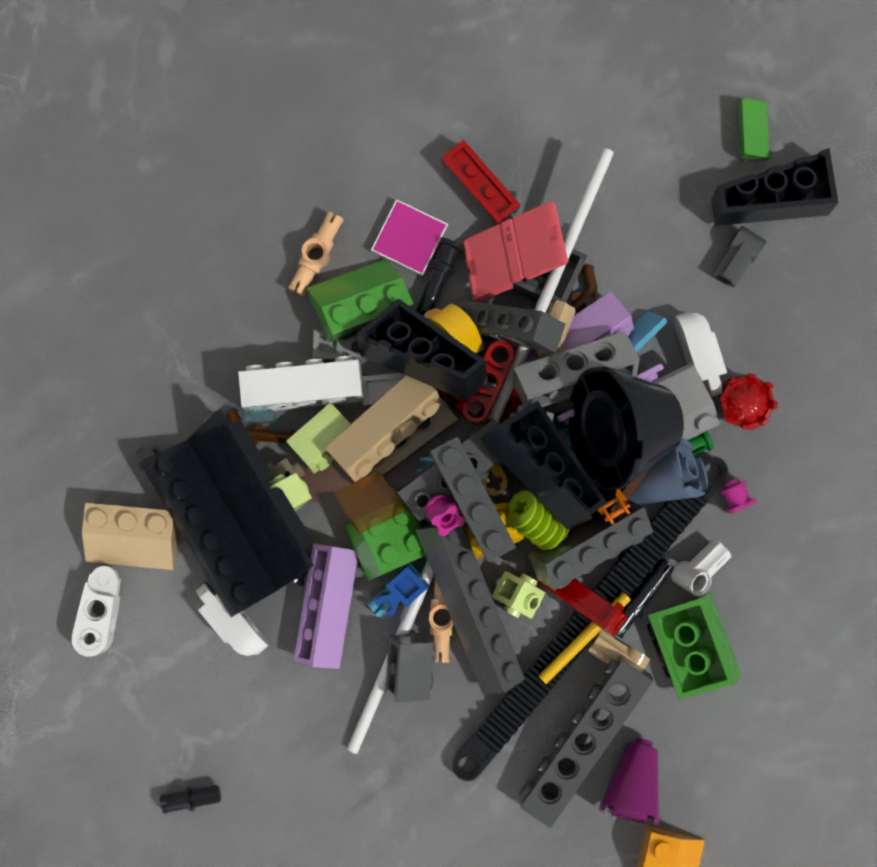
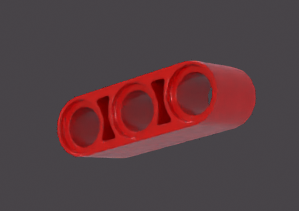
M495 341L492 343L484 356L487 376L494 378L496 387L489 391L481 388L463 404L462 414L465 421L469 424L478 425L487 419L508 372L514 352L511 345L505 341ZM496 349H502L507 353L508 359L504 363H497L492 359L491 353ZM472 403H479L484 408V414L479 418L471 417L467 411L468 406Z

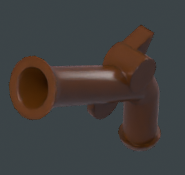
M586 264L581 269L586 290L582 294L575 292L571 296L572 303L570 306L575 308V315L596 301L594 297L598 288L594 266L591 264Z
M232 408L226 412L225 416L230 423L239 421L243 424L238 414V409ZM256 424L253 429L246 428L256 446L259 444V441L287 443L286 441L295 434L294 429L288 432L265 430L262 424Z

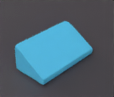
M647 311L633 324L634 329L630 332L628 338L636 352L667 323L664 317Z

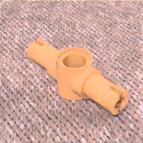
M330 211L327 212L318 232L314 233L311 239L307 240L302 246V256L298 262L299 268L288 286L289 290L294 293L297 292L300 296H305L306 288H308L314 275H318L320 270L329 263V253L334 245L332 241L344 221L343 218L338 215L335 217L334 213ZM314 248L323 250V256L318 260H312L308 257L309 252Z
M435 579L434 599H431L429 612V635H432V641L436 649V656L432 662L439 663V653L441 652L442 663H449L450 636H453L454 623L452 618H450L446 625H438L433 619L434 613L437 610L446 609L448 611Z

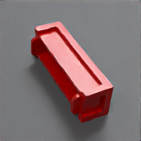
M464 139L441 158V164L444 168L448 167L492 217L495 226L500 224L512 212L515 214L519 211L520 203Z
M576 579L571 580L570 584L566 587L556 590L537 580L543 587L613 637L628 618L622 613L624 610L622 604L617 602L613 606Z

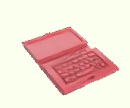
M555 202L545 203L512 219L503 221L462 242L465 247L464 255L473 302L484 301L514 288L513 283L524 278L530 280L568 263Z

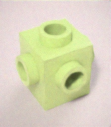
M505 571L492 597L505 604L503 610L517 618L522 613L532 619L546 592L535 587L538 582L523 573L518 578Z

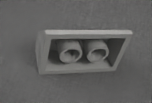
M693 363L653 381V383L669 388L677 397L684 420L682 439L689 440L720 425L714 402Z

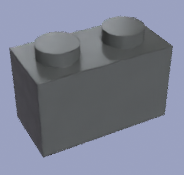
M423 633L389 635L385 693L396 703L429 700L430 689H432L434 683L431 671L432 661L436 656L434 642Z

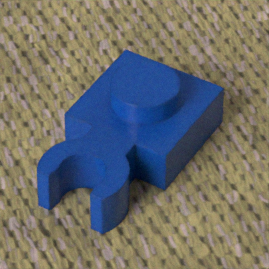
M408 563L387 582L386 587L390 592L379 594L375 604L378 606L382 601L390 602L391 607L385 614L387 617H390L396 612L400 601L408 607L428 589L429 584Z

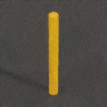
M622 592L611 604L615 606L619 602L625 607L631 599ZM591 622L538 675L541 680L547 684L602 628Z

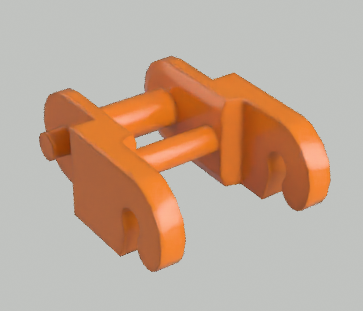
M620 489L616 490L615 498L598 509L601 515L606 514L607 517L604 520L606 522L610 521L612 525L614 524L613 519L626 511L627 514H630L628 508L631 506L629 503L624 504V501L627 499ZM619 501L622 506L609 514L606 508Z

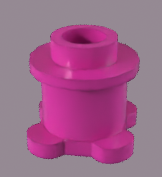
M737 477L722 484L724 489L719 491L720 495L723 494L729 506L726 509L727 513L731 514L757 503L756 498H750L745 486L747 484L746 480L740 482Z
M437 495L429 500L426 505V515L430 518L431 523L438 527L437 532L440 536L448 535L452 529L462 526L465 522L464 516L458 513L459 508L449 495Z

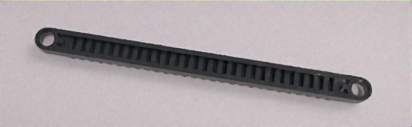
M712 456L702 460L705 467L709 463L718 465L720 469L719 477L715 480L708 478V488L703 489L702 492H705L703 496L667 501L650 521L653 533L644 537L643 541L639 544L629 546L593 589L594 593L610 604L622 592L628 597L632 594L633 590L639 586L648 572L654 568L663 554L669 550L678 536L684 532L693 518L699 514L700 510L726 480L728 467L723 459ZM576 610L523 673L525 680L507 692L456 753L452 766L455 775L463 781L476 779L502 750L503 746L509 742L518 728L524 724L533 710L539 706L549 691L554 688L558 680L569 670L588 644L547 684L538 676L592 622ZM471 757L475 760L476 767L471 773H464L459 769V762L462 758Z

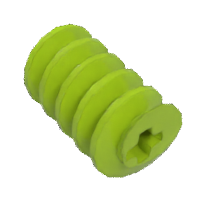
M527 490L520 491L510 500L508 523L527 539H530L541 550H552L566 538L569 529H566L532 492Z

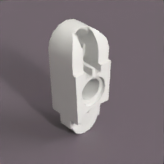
M685 312L674 316V327L686 364L693 363L711 398L721 395L722 383L719 375L727 373L715 332H711L708 321L699 313Z
M100 566L96 568L92 574H89L88 581L84 585L72 632V645L79 654L86 657L96 656L105 652L113 642L120 603L119 590L121 583L118 572L113 567ZM97 600L101 601L105 606L104 614L101 617L97 616L93 611V605ZM89 633L94 634L96 638L93 644H87Z
M205 582L196 589L199 598L204 602V605L198 611L224 643H229L235 651L246 656L259 655L269 646L265 636L244 611L230 617L216 591Z

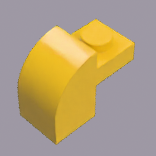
M449 304L442 310L435 308L424 314V317L476 354L484 349L474 322L458 306Z

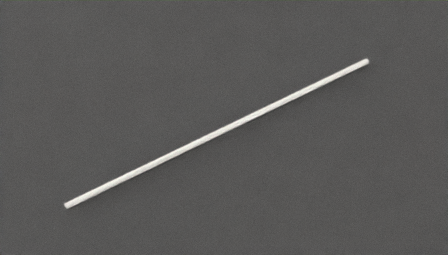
M602 149L564 238L568 259L614 154L610 149ZM566 264L550 271L534 310L546 313ZM518 347L487 420L493 418L499 423L514 388L513 368L525 362L530 348ZM427 559L421 577L430 585L434 574ZM427 590L407 607L395 635L409 634ZM388 653L347 747V750L352 753L358 754L384 693Z

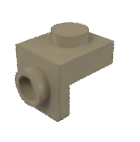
M285 458L278 464L275 461L267 464L272 472V478L267 481L268 483L281 474L286 476L289 473L291 475L297 473L301 480V477L305 475L296 460L290 463Z

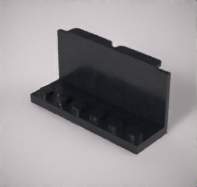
M221 409L215 411L187 440L145 458L140 463L230 617L274 594L314 566L305 551L312 544L309 533L283 490L278 487L270 488L267 481L272 478V472L244 425L239 421L229 424Z

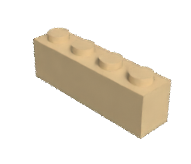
M405 376L329 443L325 449L348 476L356 482L361 477L368 475L373 466L383 457L389 456L404 438L411 436L423 421L435 415L439 407L444 403L434 387Z

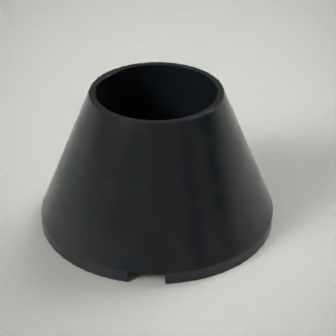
M604 366L588 368L577 378L578 380L574 384L570 397L571 402L575 401L574 417H569L571 441L576 457L593 482L598 481L602 484L604 490L612 491L626 487L675 450L680 444L684 430L683 413L677 397L669 388Z

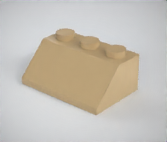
M85 503L82 538L86 562L175 570L179 529L168 510Z

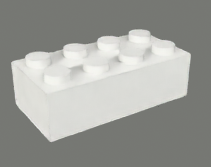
M353 356L335 357V362L323 363V359H310L305 361V365L294 366L293 362H280L275 364L276 368L264 369V365L246 366V371L238 372L241 407L248 413L327 406L330 402L333 405L364 401L362 369L359 360H353Z

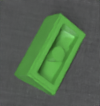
M741 98L737 104L740 160L769 159L767 102Z

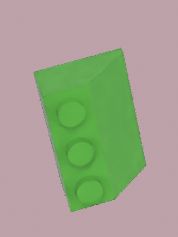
M387 259L306 288L328 343L360 331L398 299L410 307L413 306V301L402 276Z
M711 592L699 597L696 596L683 600L648 615L679 700L736 684L742 677Z

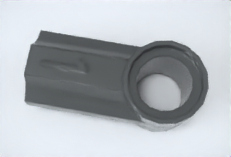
M741 226L728 245L729 250L722 258L713 275L723 284L734 288L749 264L753 263L767 241L746 227Z

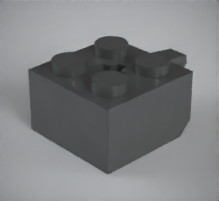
M565 222L561 228L563 240L570 227ZM575 249L572 250L551 302L556 300L567 301L588 255ZM542 274L530 280L524 278L513 283L514 288L510 290L538 302L548 276Z

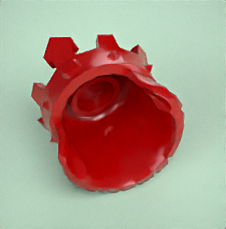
M753 373L726 380L722 385V394L719 399L725 421L736 427H741L743 430H755L765 426L770 422L768 418L772 411L777 409L778 401H774L771 391L773 385L770 382L765 383L756 378V374Z

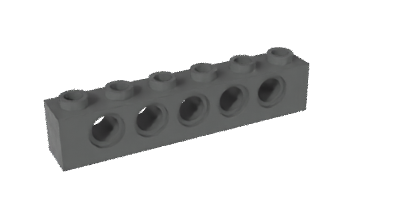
M622 654L617 660L613 658L608 663L603 672L606 677L600 685L597 683L593 685L586 697L589 701L584 709L579 707L570 719L569 723L572 726L566 734L564 732L559 734L553 744L555 750L550 758L545 756L536 769V772L539 774L533 782L528 780L520 791L519 796L522 797L520 808L550 829L653 682L652 675ZM615 684H621L626 688L625 693L621 696H614L609 690ZM597 709H604L609 713L608 717L601 721L596 720L592 714ZM585 733L590 735L592 740L588 744L582 745L575 738L579 734ZM563 758H570L575 764L573 767L565 769L559 765V761ZM552 782L557 785L558 789L555 792L548 793L543 790L542 786L545 783Z

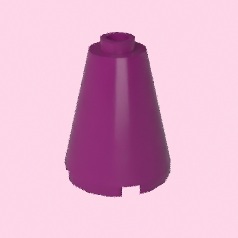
M635 738V743L628 742L600 803V812L605 813V809L609 808L612 809L611 816L643 824L649 818L653 819L652 825H659L658 749L652 747V741Z

